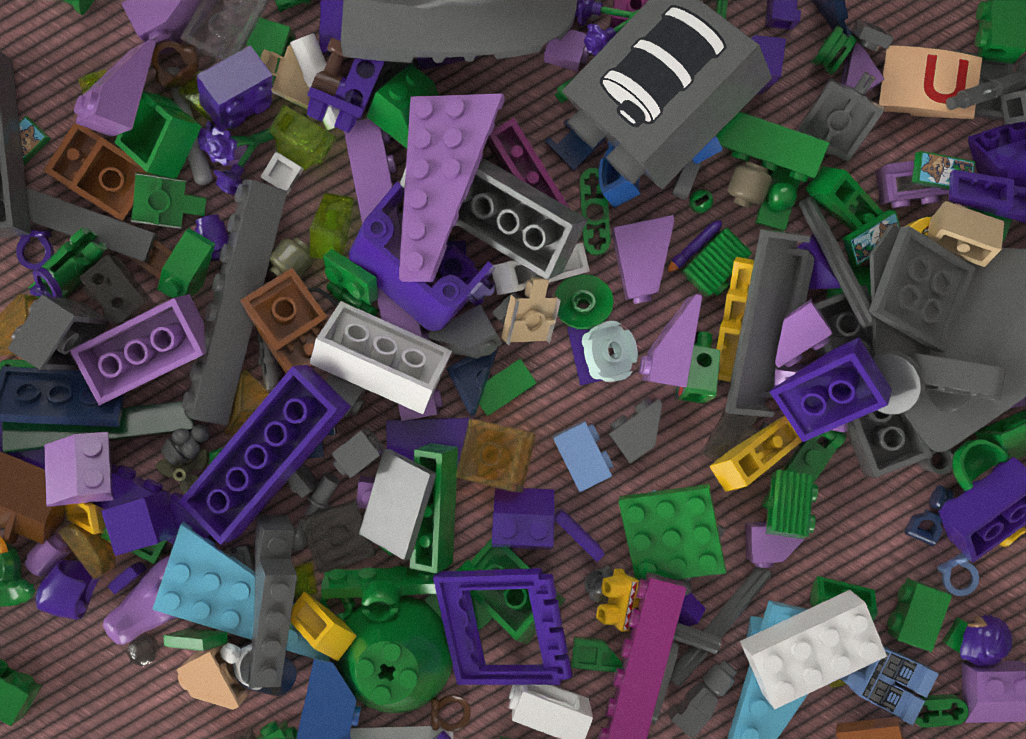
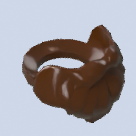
M170 40L163 41L154 48L151 60L156 70L154 80L157 83L174 89L188 85L189 81L193 80L199 68L198 55L193 46L184 47L180 43ZM171 47L176 49L187 64V67L175 77L162 69L158 62L159 53L164 48Z

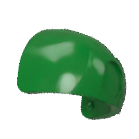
M975 439L967 441L953 454V474L964 491L970 490L973 487L972 481L996 464L1005 461L1008 455L1001 447L987 440Z

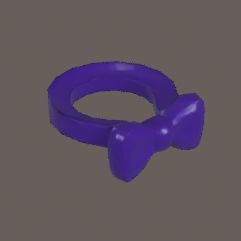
M31 230V234L20 236L21 239L17 244L16 255L21 265L27 269L36 270L54 255L53 246L48 239L52 236L51 232ZM32 237H37L45 248V257L36 264L27 261L24 255L25 246Z
M42 267L33 271V278L36 284L29 290L32 295L62 298L61 288L49 271ZM41 277L48 283L53 295L47 291V287L42 282Z

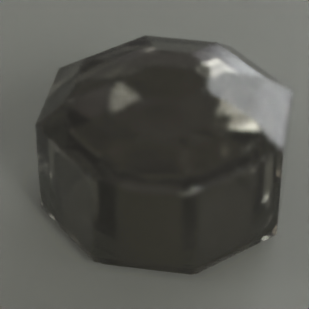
M143 634L130 641L126 653L131 663L144 666L157 658L160 647L155 637Z

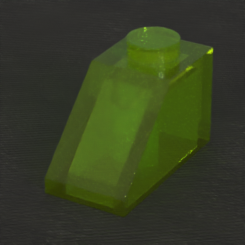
M324 193L310 226V257L324 260L323 255L331 249L343 255L347 244L354 198Z

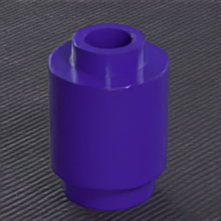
M219 215L201 217L195 221L197 227L194 230L215 243L211 261H219L221 249L224 244H227L229 238L225 223L220 221Z

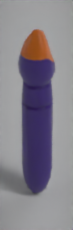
M716 220L712 222L681 253L674 256L668 266V272H674L682 268L687 260L694 256L720 231L723 224L722 221Z

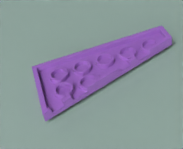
M503 93L411 97L399 279L402 282L434 281L447 248L446 242L452 227L456 225L459 218V209L463 199L466 200L483 157V148L488 136L492 134L494 129V120L498 110L502 108L505 101Z

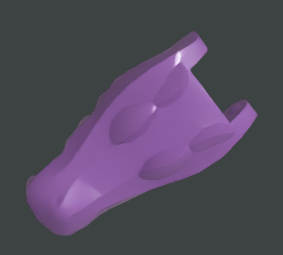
M170 555L159 560L149 568L123 602L104 619L103 627L108 637L116 644L124 645L143 632L178 618L152 610Z

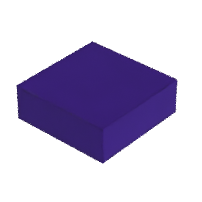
M137 562L111 581L108 588L115 595L128 587L148 569L142 562Z

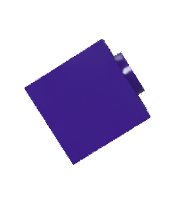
M166 491L101 511L115 556L158 544L178 534Z

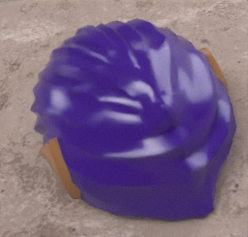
M991 614L989 616L974 617L975 622L967 625L960 648L961 658L979 667L1000 664L1002 659L1011 652V630L1005 621Z

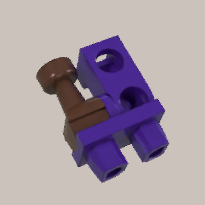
M331 38L327 49L332 54L324 70L317 73L314 77L312 86L307 94L310 98L307 115L323 122L328 107L336 109L340 112L334 127L350 133L357 119H362L378 78L384 68L385 61L355 58L349 75L345 78L339 75L343 59H350L351 57H344L341 41Z

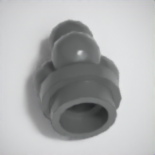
M202 424L194 426L191 433L185 428H178L165 441L161 451L172 465L185 464L189 459L199 455V442L206 441L209 438L210 431L208 427Z

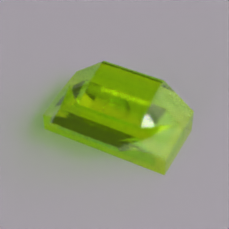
M283 105L268 130L275 138L277 152L302 167L303 171H306L315 163H322L337 140L335 135Z

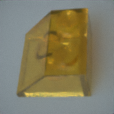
M470 418L456 477L523 493L536 434Z

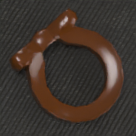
M455 694L447 695L440 700L434 697L431 700L430 713L432 730L436 731L441 727L446 731L454 732L465 727L471 715L470 706L465 698ZM449 702H458L464 709V714L460 721L450 724L438 717L439 709Z

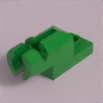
M81 227L70 237L69 241L65 242L41 266L56 279L62 291V298L65 299L96 271L92 266L102 257L103 252L107 249L105 243L101 242L98 245L93 242L98 235L87 227ZM41 277L42 282H43V283L45 284V286L47 287V291H48L51 295H53L50 286H49L48 283ZM32 283L28 288L30 289L36 283Z

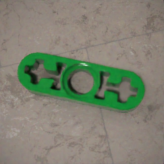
M589 168L582 173L579 180L581 215L588 219L582 231L584 249L588 254L600 256L608 250L611 242L608 200L602 194L600 184L596 187V196L602 195L603 199L591 198L585 200V196H591L590 185H585V181L589 180L590 175H594L595 180L599 181V169ZM592 204L599 205L603 210L602 218L596 221L589 219L586 214L587 207ZM604 224V229H598L599 239H604L605 244H601L599 250H595L594 245H589L588 240L593 239L594 231L593 229L587 230V225L596 227Z

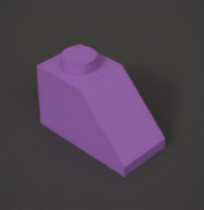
M745 522L746 558L755 563L756 567L769 568L773 567L775 562H784L804 539L766 534L767 522Z

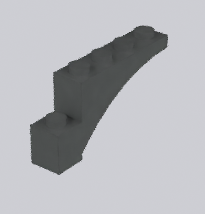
M258 515L254 539V624L248 677L250 688L281 687L297 578L290 559L294 529L288 515Z

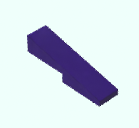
M952 170L950 172L949 201L1026 223V188L1014 186V179Z

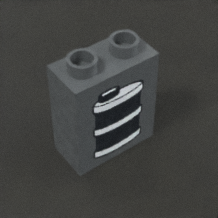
M649 0L562 91L577 110L567 123L591 148H594L605 138L615 147L606 159L627 181L634 184L645 174L660 189H663L772 77L760 45L702 1Z

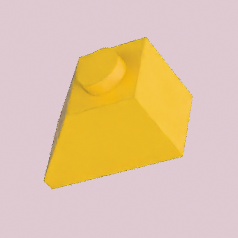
M303 592L292 607L290 622L315 650L337 661L357 637L338 616L306 592Z

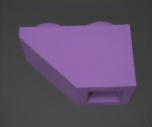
M811 299L784 316L775 360L778 368L784 364L787 367L796 364L803 358L801 353L811 347L815 351L830 341L828 336L833 334L832 329Z

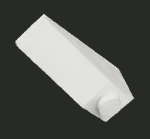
M583 243L576 244L563 273L551 278L549 282L590 272ZM515 260L493 265L496 267L492 275L497 295L524 290L527 280H531L532 277H542Z

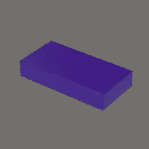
M560 508L555 513L554 520L598 562L604 556L603 548L563 508Z

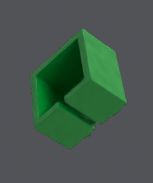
M143 90L133 128L118 134L114 143L147 173L177 179L202 125L183 112L168 97Z

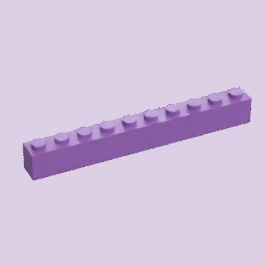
M369 119L357 121L350 133L344 131L362 224L395 185L392 173L397 172L393 154L388 155L386 144L391 143L390 135ZM397 205L389 215L394 223L395 232L385 248L400 260L403 213L400 214ZM377 287V300L381 319L431 341L428 336V330L423 331L421 324ZM440 389L434 391L423 414L398 404L401 421L438 414V407H443Z

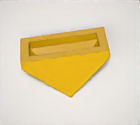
M91 502L65 505L67 520L95 535L100 533L106 526L101 512L105 509Z

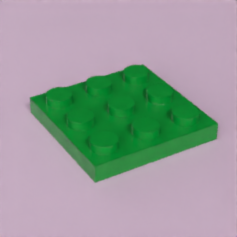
M710 484L619 497L618 502L634 575L639 582L641 579H646L647 572L671 579L726 573V564Z

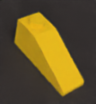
M784 415L729 450L709 467L725 492L746 487L801 443L802 440Z

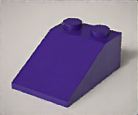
M858 337L823 355L772 388L770 393L802 442H805L887 406L892 388Z

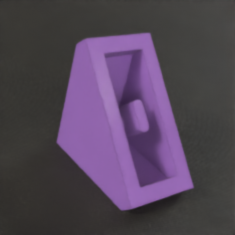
M855 43L845 58L840 83L855 88L864 72H868L876 80H874L865 93L867 94L876 88L884 80V77L860 43Z

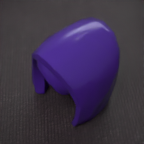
M59 561L50 573L44 577L36 591V608L54 616L81 620L88 609L93 590L101 576V572L80 561Z

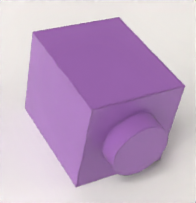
M570 29L560 41L557 38L549 41L544 53V62L578 72L580 62L586 64L589 55L584 44L586 34Z

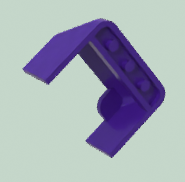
M396 182L364 220L350 248L349 259L374 275L377 287L427 330L438 331L443 329L496 267L488 261L468 285L460 278L452 275L442 277L432 288L425 282H402L399 279L400 260L385 248L395 232L394 223L389 215L404 198L405 188Z

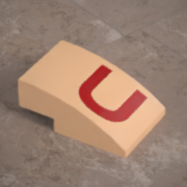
M890 45L886 50L883 71L884 80L881 85L879 105L884 107V112L910 113V116L974 119L976 104L965 109L959 107L949 110L946 106V100L956 96L961 90L979 85L982 58L940 49Z

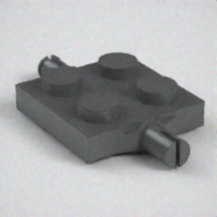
M864 72L854 88L845 86L830 77L796 131L830 142L826 154L836 155L849 162L884 112L883 106L870 100L865 94L876 78L873 75H869L868 72Z

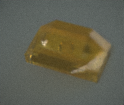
M72 523L58 532L94 580L106 575L116 567V556L114 555L111 542L101 537L103 530L94 535Z

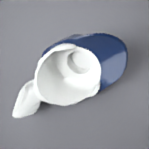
M232 643L223 645L220 650L221 658L232 664L236 680L245 688L272 696H280L287 693L293 687L297 671L295 665L286 656L281 687L250 688L248 677L252 643L241 648Z

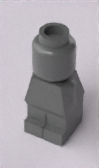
M725 660L720 664H713L703 676L704 683L700 681L685 693L684 699L678 706L673 704L667 711L671 721L693 739L705 724L711 720L719 701L717 696L722 697L735 683L734 676L738 672Z

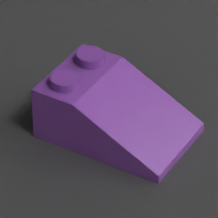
M126 0L121 4L137 35L144 42L149 39L156 41V47L157 44L163 41L184 42L214 0ZM171 47L164 48L159 54L170 53L175 49Z
M149 39L129 50L83 96H79L74 108V113L78 114L76 124L110 137L133 128L156 41Z
M696 294L685 299L651 345L647 355L641 357L639 374H643V381L687 387L702 295Z

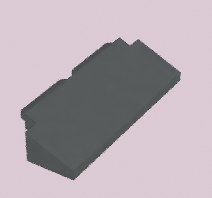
M760 229L725 408L728 414L774 417V411L766 407L764 403L765 398H773L770 390L775 387V369H778L775 360L784 316L806 303L814 264L813 255L809 254L808 250L796 248L797 241L810 243L811 236L795 232Z

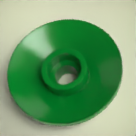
M579 274L571 276L557 287L554 294L561 300L557 316L562 322L572 328L592 329L605 322L613 309L614 299L611 289L603 280L593 275ZM584 303L588 305V308L581 309L578 305Z

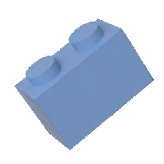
M583 420L552 436L579 492L612 477L609 469L614 466L607 452H600L596 442L600 441V437L593 424L587 426Z

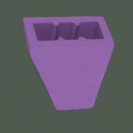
M673 215L618 226L612 229L611 234L625 300L633 299L634 304L652 301L651 295L659 292L674 225Z

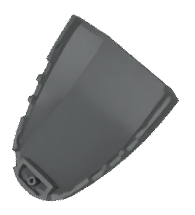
M344 0L341 31L342 53L344 57L412 63L413 57H432L435 63H442L445 57H464L466 61L470 62L474 60L475 56L494 54L496 59L529 55L540 52L544 44L555 38L560 41L568 33L574 22L577 0Z

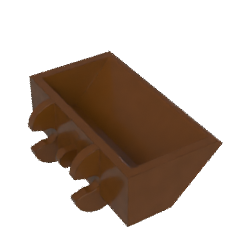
M0 451V527L5 528L3 540L5 543L13 545L17 542L20 534L44 544L64 521L65 505L47 506L45 469Z

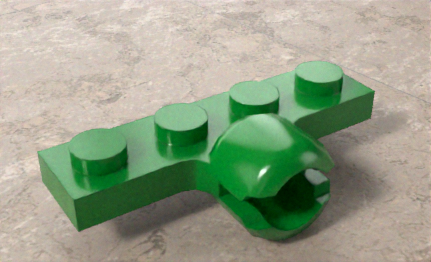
M394 566L392 568L367 567L350 570L334 569L324 572L321 595L322 599L362 598V613L369 620L386 622L398 612L399 599L402 596L436 594L433 581L436 573L402 566Z

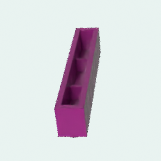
M647 572L645 580H640L637 589V597L640 598L638 609H633L630 615L629 627L632 628L630 639L625 638L622 645L621 657H625L622 669H616L613 686L617 687L615 696L608 699L605 716L609 718L606 728L601 727L598 739H647L687 589L682 581Z

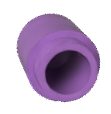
M53 532L44 544L38 542L27 554V559L25 560L26 568L32 574L39 577L50 573L59 561L64 560L71 552L69 538L61 532Z

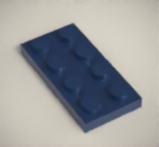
M2 366L0 370V422L119 427L127 392L102 405H98L80 370H39L38 368Z

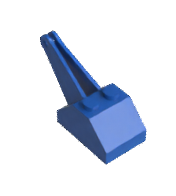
M317 659L313 661L297 739H351V725H358L361 707L355 706L356 698L333 662Z

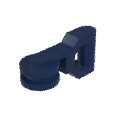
M942 485L937 486L931 494L929 500L930 507L941 510L942 506L953 498V491L946 489ZM925 509L924 513L912 515L905 528V534L928 545L935 546L943 532L939 511L936 514ZM929 519L933 522L930 532L918 527L921 521Z

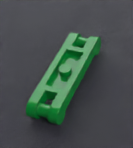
M830 430L802 442L783 471L814 475L815 482L835 451L844 443L847 434ZM821 436L828 439L824 447L817 443ZM770 490L761 503V506L767 510Z

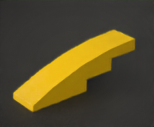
M736 257L734 261L730 289L727 293L723 321L720 325L716 348L721 352L718 379L731 382L754 265V260Z

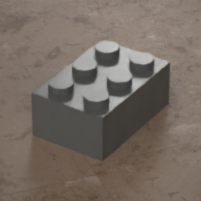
M42 295L31 304L29 316L24 324L20 325L13 332L11 337L13 341L8 350L39 370H79L70 350L103 334L111 320L82 301Z

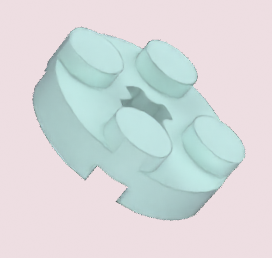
M617 321L603 322L592 328L582 337L585 360L589 367V373L594 379H601L605 382L626 379L633 372L630 371L632 363L637 362L638 351L636 341L629 330H623L619 326L621 323ZM608 347L614 350V354L611 356L609 355Z

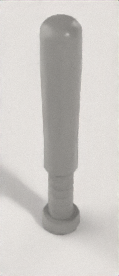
M178 67L165 69L174 77L181 71ZM170 88L174 103L194 119L190 104L187 103L184 96L183 88ZM196 138L188 154V160L194 181L198 185H205L212 181L213 176L205 151L199 148L198 138Z

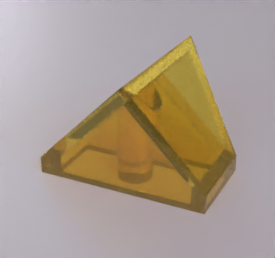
M246 369L240 373L224 436L236 434L269 395V392Z

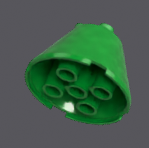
M402 596L399 599L398 612L386 622L369 620L362 613V605L358 606L346 619L345 624L357 637L338 661L336 660L338 672L359 702L380 712L404 713L426 705L440 693L448 681L453 664L443 620L425 601L419 598Z

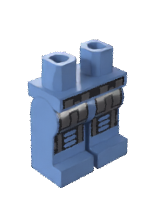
M883 645L887 657L840 678L859 697L887 710L913 726L925 701L914 692L896 684L895 681L927 698L939 673L926 664Z

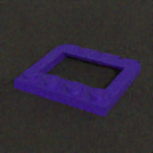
M541 568L443 571L434 575L433 581L457 685H560L562 679L572 677L569 655L566 654L568 649L564 629L559 627L562 625V618L558 600L554 599L557 597L552 574H542ZM528 589L543 665H486L470 590Z

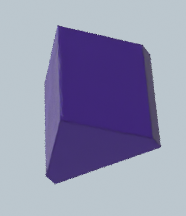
M691 592L689 595L684 596L678 623L689 627L699 623L706 609Z

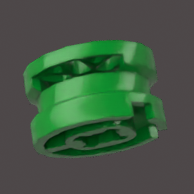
M837 25L818 50V55L813 57L811 63L816 66L822 65L825 67L826 73L833 75L855 45L857 38L853 35L847 36L843 33V29Z

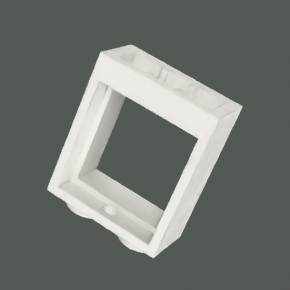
M512 685L509 699H511L509 708L512 709V721L560 739L586 738L593 720L589 698L554 685Z

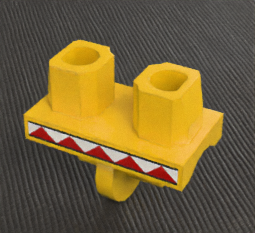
M622 568L614 569L613 576L603 578L602 593L609 599L608 604H602L597 607L596 618L604 625H614L621 632L629 631L631 612L635 607H638L640 598L637 597L639 580L628 576Z

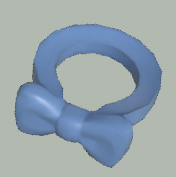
M963 553L937 566V570L942 573L941 580L943 586L948 592L956 596L971 594L979 583L977 569L968 562L969 559ZM957 565L967 568L971 573V582L963 589H955L950 582L951 569Z

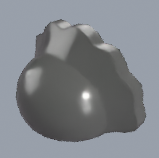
M606 566L602 569L593 570L584 581V586L590 594V599L596 603L605 601L607 597L602 593L601 586L603 578L613 576L611 567Z

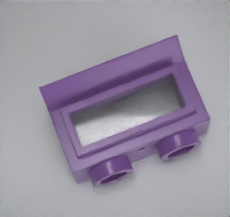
M914 161L887 164L876 170L880 205L891 204L892 209L911 206L910 201L921 200V205L940 202V197L949 194V190L912 183Z

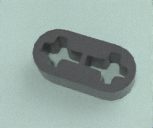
M691 160L679 172L671 195L684 200L687 199L702 162L695 165Z

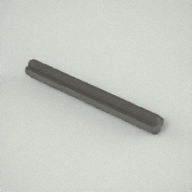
M812 196L801 200L799 206L860 325L866 328L875 324L877 318L868 313L870 304L817 202Z
M756 567L703 632L722 638L769 581L772 573L766 568ZM691 646L674 666L670 680L675 685L682 686L708 655L709 651Z

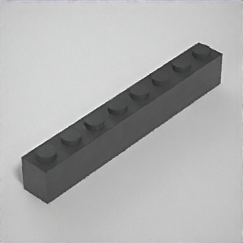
M243 180V184H240L236 190L235 201L238 202L236 211L229 218L227 230L230 232L228 242L223 245L220 252L222 266L220 273H217L213 280L212 290L215 291L213 301L207 305L205 311V320L207 321L204 332L206 354L198 357L197 362L192 364L190 369L191 387L184 394L182 408L185 409L184 413L191 419L222 425L228 424L253 327V322L240 300L264 284L287 190L254 180Z

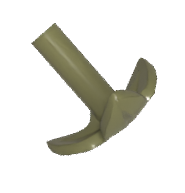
M200 449L199 455L189 459L186 465L180 463L174 466L165 458L157 462L155 467L163 476L181 481L180 489L185 494L199 478L192 472L205 468L208 462V452L205 449Z

